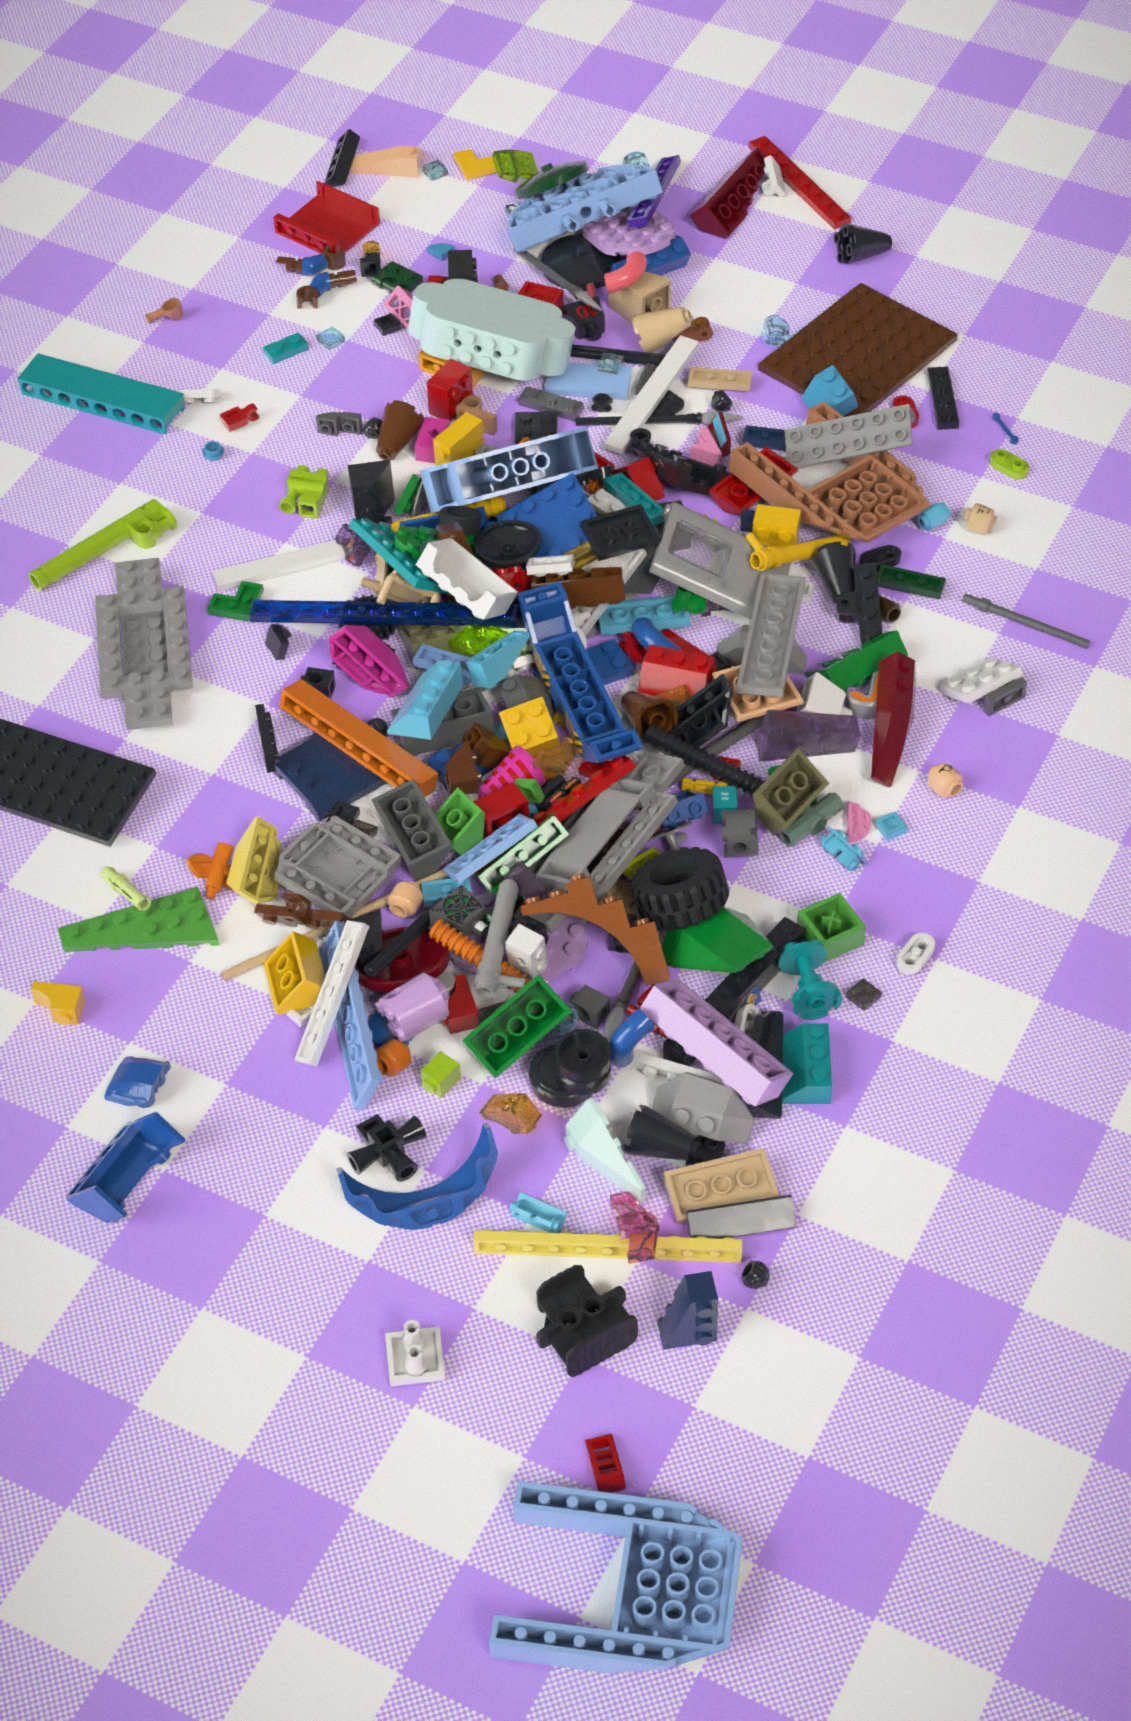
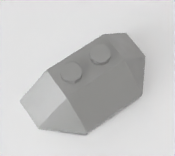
M744 624L717 645L716 651L732 666H739L742 663L750 625ZM795 639L788 673L804 675L807 654Z
M685 1072L658 1086L652 1104L653 1110L690 1132L716 1141L749 1143L755 1117L750 1113L739 1093L725 1084Z

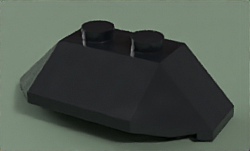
M723 673L676 708L678 721L676 727H672L669 732L671 735L675 734L676 738L681 737L682 741L687 740L688 744L691 745L693 743L698 748L727 727L733 692Z

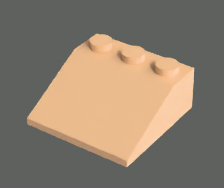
M741 665L712 673V681L722 673L726 676L733 692L729 715L738 722L801 705L804 702L788 675L783 697H770L736 693Z

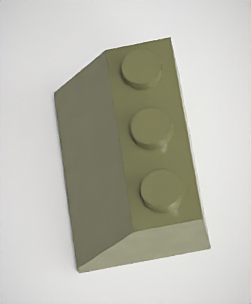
M799 748L795 749L753 793L757 818L772 835L787 829L829 784Z

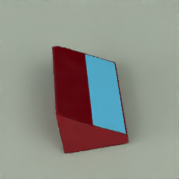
M718 412L707 428L719 447L722 457L730 456L731 438L723 413Z

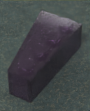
M767 710L755 743L759 762L787 759L797 748L806 757L855 752L861 739L857 716Z

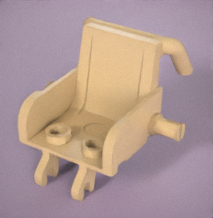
M376 553V580L373 581L363 577L360 586L372 589L376 595H379L377 603L383 605L388 598L414 608L417 605L423 609L427 608L424 617L432 621L435 612L439 609L441 593L414 588Z

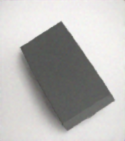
M328 412L317 414L316 416L318 433L338 437L340 431L360 435L363 430L360 413Z

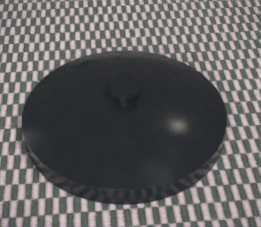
M572 234L550 243L543 251L541 261L570 283L586 291L588 283L595 284L596 289L606 285L604 274L610 273L612 265L621 261V255L618 253L616 256L605 254L591 244L582 234ZM544 274L547 280H549L552 284L565 289L557 282H555L553 279H551L549 276Z

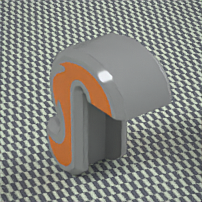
M878 671L873 673L869 695L853 691L846 692L845 707L852 710V716L862 719L875 718Z

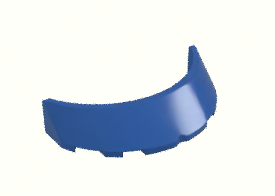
M488 1122L484 1123L474 1150L454 1174L432 1187L407 1193L377 1190L358 1182L341 1167L336 1168L345 1200L361 1214L384 1226L404 1228V1230H418L430 1228L434 1224H443L462 1214L476 1198H479L485 1190L497 1162L498 1150Z

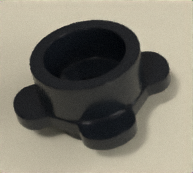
M599 393L592 398V411L610 412L612 410L610 405L613 403V399L608 394Z

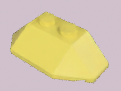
M259 816L254 818L236 845L227 884L236 893L254 904L276 900L280 884L275 881L274 874L278 868L280 854L283 852L277 838V828Z

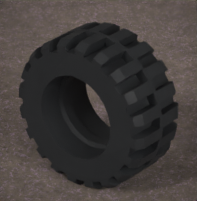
M683 847L680 850L673 849L669 850L668 853L656 855L654 859H649L644 863L643 867L640 866L631 881V890L641 919L648 917L649 921L655 920L659 930L663 928L666 930H674V928L685 929L687 926H695L703 920H709L713 914H717L725 906L730 892L719 857L710 850L700 849L699 847L691 849Z

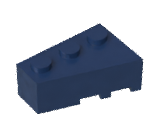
M712 1271L684 1275L673 1294V1302L668 1303L665 1307L666 1314L664 1317H659L657 1321L663 1350L697 1344L704 1346L717 1341L718 1295Z

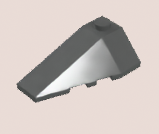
M516 674L497 684L496 687L507 709L543 696L554 725L553 699L542 677ZM557 748L533 758L538 764L558 754Z

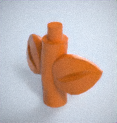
M219 842L212 858L204 853H195L186 861L193 875L201 879L207 878L205 884L207 899L215 900L216 894L221 892L222 886L233 890L227 884L231 868V864H228L234 847L228 843Z

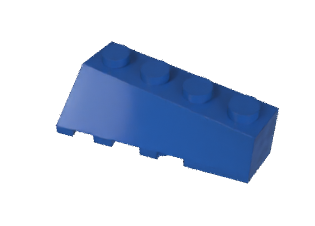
M676 235V238L671 239L670 245L666 248L646 254L647 266L645 272L662 276L685 267L691 252L683 238ZM627 259L614 263L610 272L624 266L627 263Z

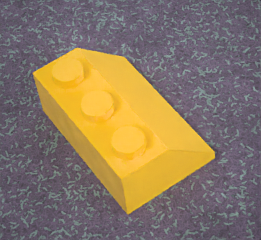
M292 931L263 963L275 1012L279 1015L288 1013L290 1010L298 1011L315 1005L326 977L317 942L298 932Z

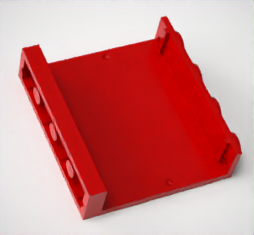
M316 181L317 195L290 218L280 213L273 217L275 233L320 254H323V249L327 245L331 247V253H337L340 249H345L346 253L380 224L378 207L320 181Z

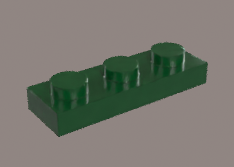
M881 564L877 574L878 586L935 599H941L946 585V578L884 564Z

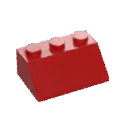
M650 645L642 661L638 692L664 698L673 704L681 705L712 682V673L717 672L715 657Z

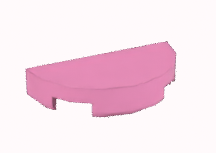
M850 801L847 804L848 843L857 842L865 838L870 832L872 821L868 811L866 812L865 809L859 807L858 803Z

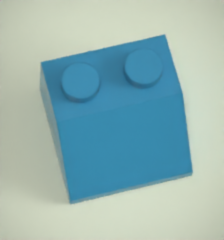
M834 365L815 375L801 397L808 409L824 401L842 416L858 407L854 393Z

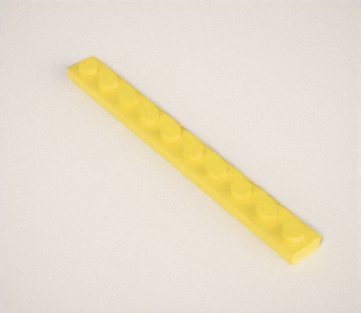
M491 1229L474 1230L473 1235L474 1254L741 1263L742 1239L731 1237L714 1239L704 1236L685 1238L676 1235L655 1237L653 1235L628 1236L626 1234L601 1235L599 1233L574 1234L572 1232L547 1233L545 1231L520 1232L518 1230L494 1231Z

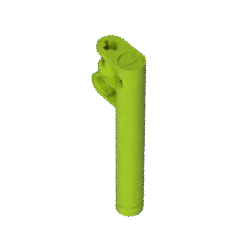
M151 499L41 564L38 568L28 572L29 580L38 591L47 588L48 585H52L127 539H130L141 549H150L155 546L156 539L160 538L162 533L169 529L175 530L178 528L177 520L159 501Z

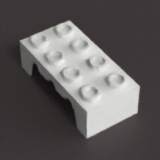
M452 538L429 542L416 563L425 576L434 579L439 583L438 586L442 590L450 592L455 596V600L458 603L467 606L472 610V614L479 619L485 620L505 614L518 591Z

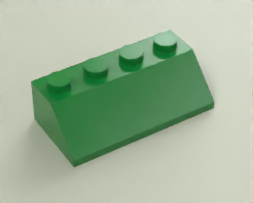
M538 974L462 1040V1045L496 1079L569 1016L572 1011Z

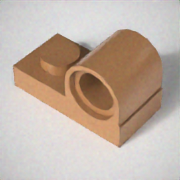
M469 395L456 407L457 419L468 412L483 420L484 433L494 436L498 431L497 415L483 410L480 397Z

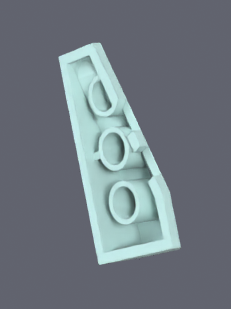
M593 1098L588 1099L565 1125L566 1136L564 1137V1142L569 1151L573 1150L580 1160L638 1203H645L646 1188L631 1161L629 1159L624 1161L621 1143L618 1138L612 1139L607 1128L609 1122Z

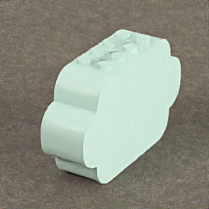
M450 279L443 284L423 283L416 287L413 294L408 332L414 338L421 340V349L429 355L445 360L453 359L467 366L512 379L530 381L537 379L540 375L559 376L566 372L576 328L570 321L561 318L562 311L551 303L470 280Z

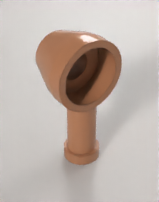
M170 298L162 304L160 309L145 314L148 323L150 324L152 321L165 315L173 321L180 320L183 317V308L178 298Z

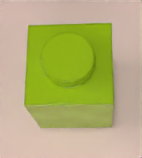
M441 1051L420 1070L423 1088L428 1093H434L440 1098L461 1079L460 1063Z

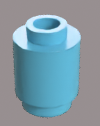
M936 502L918 514V525L922 529L930 531L947 522L951 515L950 509L944 502Z

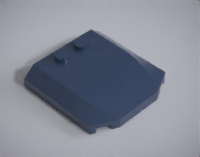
M316 732L278 753L279 762L275 763L276 772H273L280 780L284 779L305 801L308 811L319 822L330 816L338 801L352 804L387 784L385 780Z

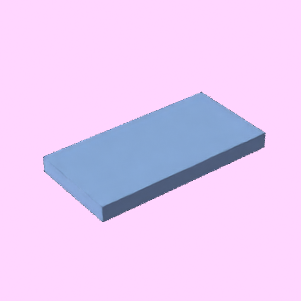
M569 363L568 369L564 374L547 376L544 390L556 395L594 397L596 394L605 393L612 399L627 400L632 367L615 366L613 369L600 367L601 365Z
M518 814L448 864L443 870L448 877L461 883L538 826L533 819Z

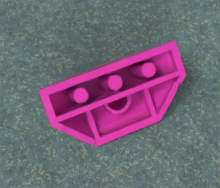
M345 625L329 636L331 660L363 689L386 694L388 697L393 698L409 688V682L399 657L368 627Z

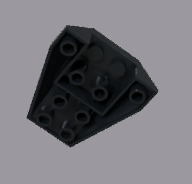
M641 441V444L633 442L631 444V447L642 458H650L655 465L656 472L667 483L685 491L710 495L709 489L731 474V472L726 471V466L716 463L712 466L682 456V452L673 449L669 451L667 446L655 444V447H653L654 444L646 441Z

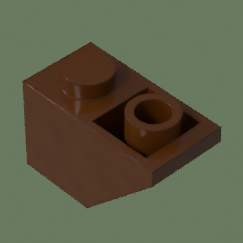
M474 722L471 729L466 733L464 742L469 741L470 749L475 750L477 763L481 767L495 769L511 751L505 740L478 723Z
M469 741L463 742L446 763L445 781L449 796L457 787L466 795L478 793V783H482L480 769L475 768L477 763L475 750L470 749Z

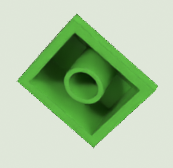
M457 787L435 813V816L451 842L452 849L462 855L483 840L485 812Z

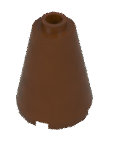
M393 400L390 404L387 402L384 407L376 452L381 459L394 460L421 429L424 417L421 412L419 415L415 412L416 408L413 405L404 401Z
M628 691L621 698L620 706L641 739H644L648 728L652 724H655L657 729L661 727L663 732L666 730L670 732L672 727H676L678 713L676 707L669 700L637 691Z

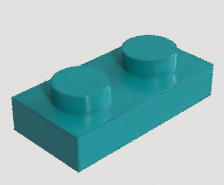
M299 332L263 347V353L273 364L309 350L308 342Z

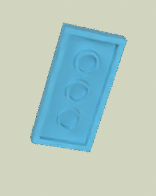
M676 595L624 600L618 604H609L598 619L601 635H615L628 631L632 632V624L640 617L649 618L655 627L661 630L689 627L690 616L687 609L679 613L672 609L671 601L676 597Z

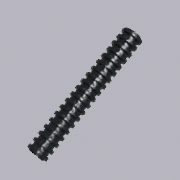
M655 724L650 725L644 736L645 744L650 743L651 747L657 746V750L663 749L665 754L669 752L670 756L673 757L675 755L677 758L683 759L684 763L689 762L690 766L693 767L695 765L697 766L696 769H703L704 773L709 772L710 776L715 775L716 779L719 780L721 778L724 783L729 782L730 786L735 785L738 790L740 788L743 789L744 793L749 792L750 796H753V793L766 781V779L762 781L760 776L754 777V773L748 774L746 769L742 771L741 767H734L735 764L733 763L731 765L728 764L727 760L722 761L721 757L716 758L713 753L711 755L708 754L707 750L702 751L701 747L696 748L693 743L691 745L688 744L687 740L682 741L681 737L676 738L675 734L669 735L667 730L663 732L661 727L657 729Z

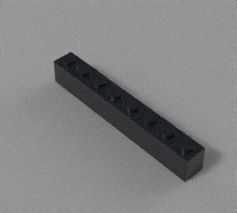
M784 916L766 935L773 949L765 953V956L761 959L754 960L748 964L744 970L730 973L705 1001L730 1020L745 996L757 986H759L761 992L781 971L778 960L784 952V946L792 942L797 944L804 942L805 928ZM667 1038L663 1043V1059L689 1067L697 1060L696 1057L687 1054L683 1049L684 1047L677 1041Z

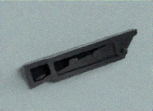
M763 1010L762 1015H756L754 1018L751 1039L782 1064L783 1013L781 1011ZM782 1092L777 1098L757 1106L747 1103L750 1112L755 1118L780 1119L782 1117Z

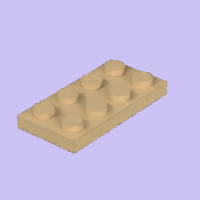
M765 1148L663 1172V1178L677 1224L687 1222L686 1211L780 1196Z

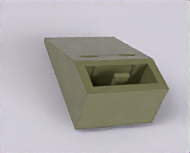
M435 614L432 621L425 619V617L419 620L408 619L403 621V624L397 626L412 664L413 658L422 644L460 655L456 633L440 614Z

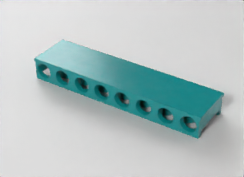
M40 353L36 354L17 378L22 395L164 435L167 434L168 426L179 411L185 410L184 394L181 392ZM31 385L34 391H30L26 387ZM43 391L51 392L52 396L46 395ZM69 397L70 401H66L63 398ZM79 401L87 402L89 406H84ZM100 407H105L107 411L104 412V411L100 410L99 408H100ZM116 411L123 412L125 417L118 415ZM142 417L144 422H140L136 418ZM153 422H160L162 427L156 426Z

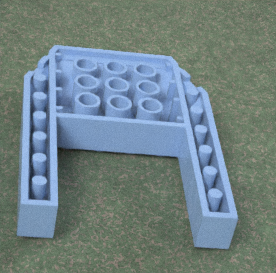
M518 1481L513 1505L514 1523L625 1537L611 1630L494 1615L489 1639L490 1657L601 1673H619L668 1669L730 1648L743 1543L741 1535L733 1530L725 1529L717 1520L707 1518L689 1503Z

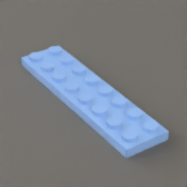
M334 921L319 950L325 975L343 932L344 921ZM354 966L334 1023L353 1108L359 1111L365 1109L368 1102L372 1100L373 1093L377 1086L381 1084L382 1072L378 1069L377 1051L374 1050L372 1043L373 1035L367 1022L368 1012L364 1009L363 991L360 990L358 983L359 974Z

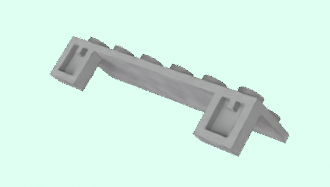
M906 404L784 429L787 461L797 468H803L912 446L911 423L916 422L915 413L910 405Z

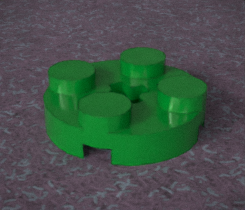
M401 525L394 539V545L403 554L408 551L412 553V558L419 560L427 544L438 540L431 535V530L425 526L415 528Z

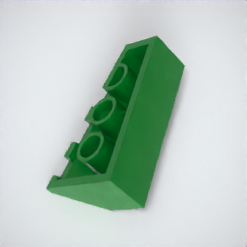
M898 630L889 631L861 644L862 649L857 647L842 653L843 658L838 657L821 664L823 668L810 669L804 672V674L809 678L818 672L846 694L847 688L851 686L858 687L866 683L865 679L867 677H872L874 672L879 671V662L897 651L906 656L908 653Z

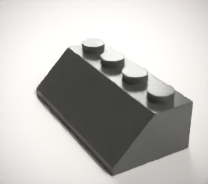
M477 687L459 692L431 740L397 736L401 748L413 756H418L426 752L461 744L464 742L466 733L471 729L474 722L495 734L493 714L480 688ZM400 708L391 710L393 720Z
M415 779L371 799L379 819L398 853L402 855V860L414 882L437 872L453 846Z

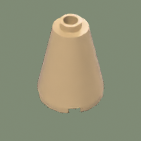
M677 307L637 314L633 317V327L635 334H640L642 340L638 342L643 350L654 353L690 327L693 318L689 309Z

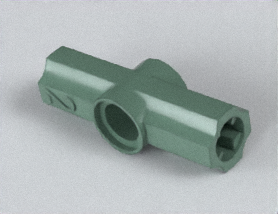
M835 792L828 793L814 805H809L787 829L779 832L782 842L787 847H793L811 833L813 835L819 834L825 828L827 821L844 809V803L840 796Z

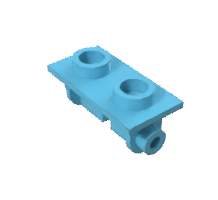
M828 826L831 833L821 838L822 847L833 857L841 851L842 853L836 859L847 870L856 871L860 861L867 865L863 858L864 851L857 844L850 845L847 842L849 838L840 829L835 831L831 826Z
M523 1192L519 1193L517 1202L513 1201L509 1209L513 1212L512 1217L548 1233H561L568 1213Z

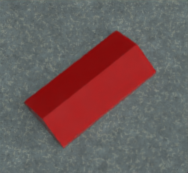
M768 447L760 451L790 477L798 472L797 467ZM733 473L709 489V494L724 512L741 515L742 509H750L763 499Z

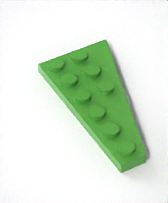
M198 886L151 900V905L146 911H139L135 906H130L57 928L64 952L95 951L97 948L110 947L111 950H120V947L133 946V949L172 948L176 944H188V947H197L199 943H210L211 946H219L218 937Z

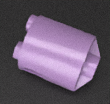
M421 973L379 998L375 1006L382 1016L385 1015L389 1021L386 1026L393 1037L397 1036L400 1042H406L449 1016V993L440 980L426 973Z

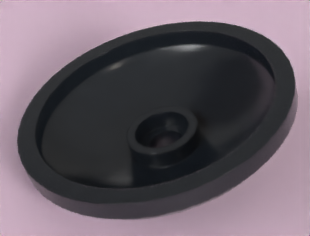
M505 520L494 523L479 533L475 540V551L477 556L489 565L501 568L515 567L528 562L530 558H533L539 552L542 538L540 531L528 522Z

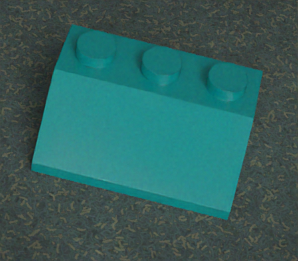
M803 1023L783 1034V1065L793 1072V1075L782 1090V1104H831L832 1072L829 1023Z

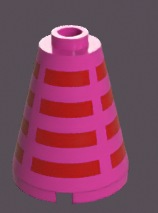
M516 745L479 787L480 793L478 796L479 798L486 796L500 787L515 782L517 778L537 779L539 786L545 784L546 780L539 766L535 768L533 764L535 760L523 747Z

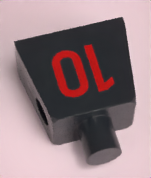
M592 297V299L602 308L599 297ZM582 301L562 305V318L570 321L575 326V336L577 339L590 337L591 340L597 341L602 337V333L605 332L603 309L600 311Z

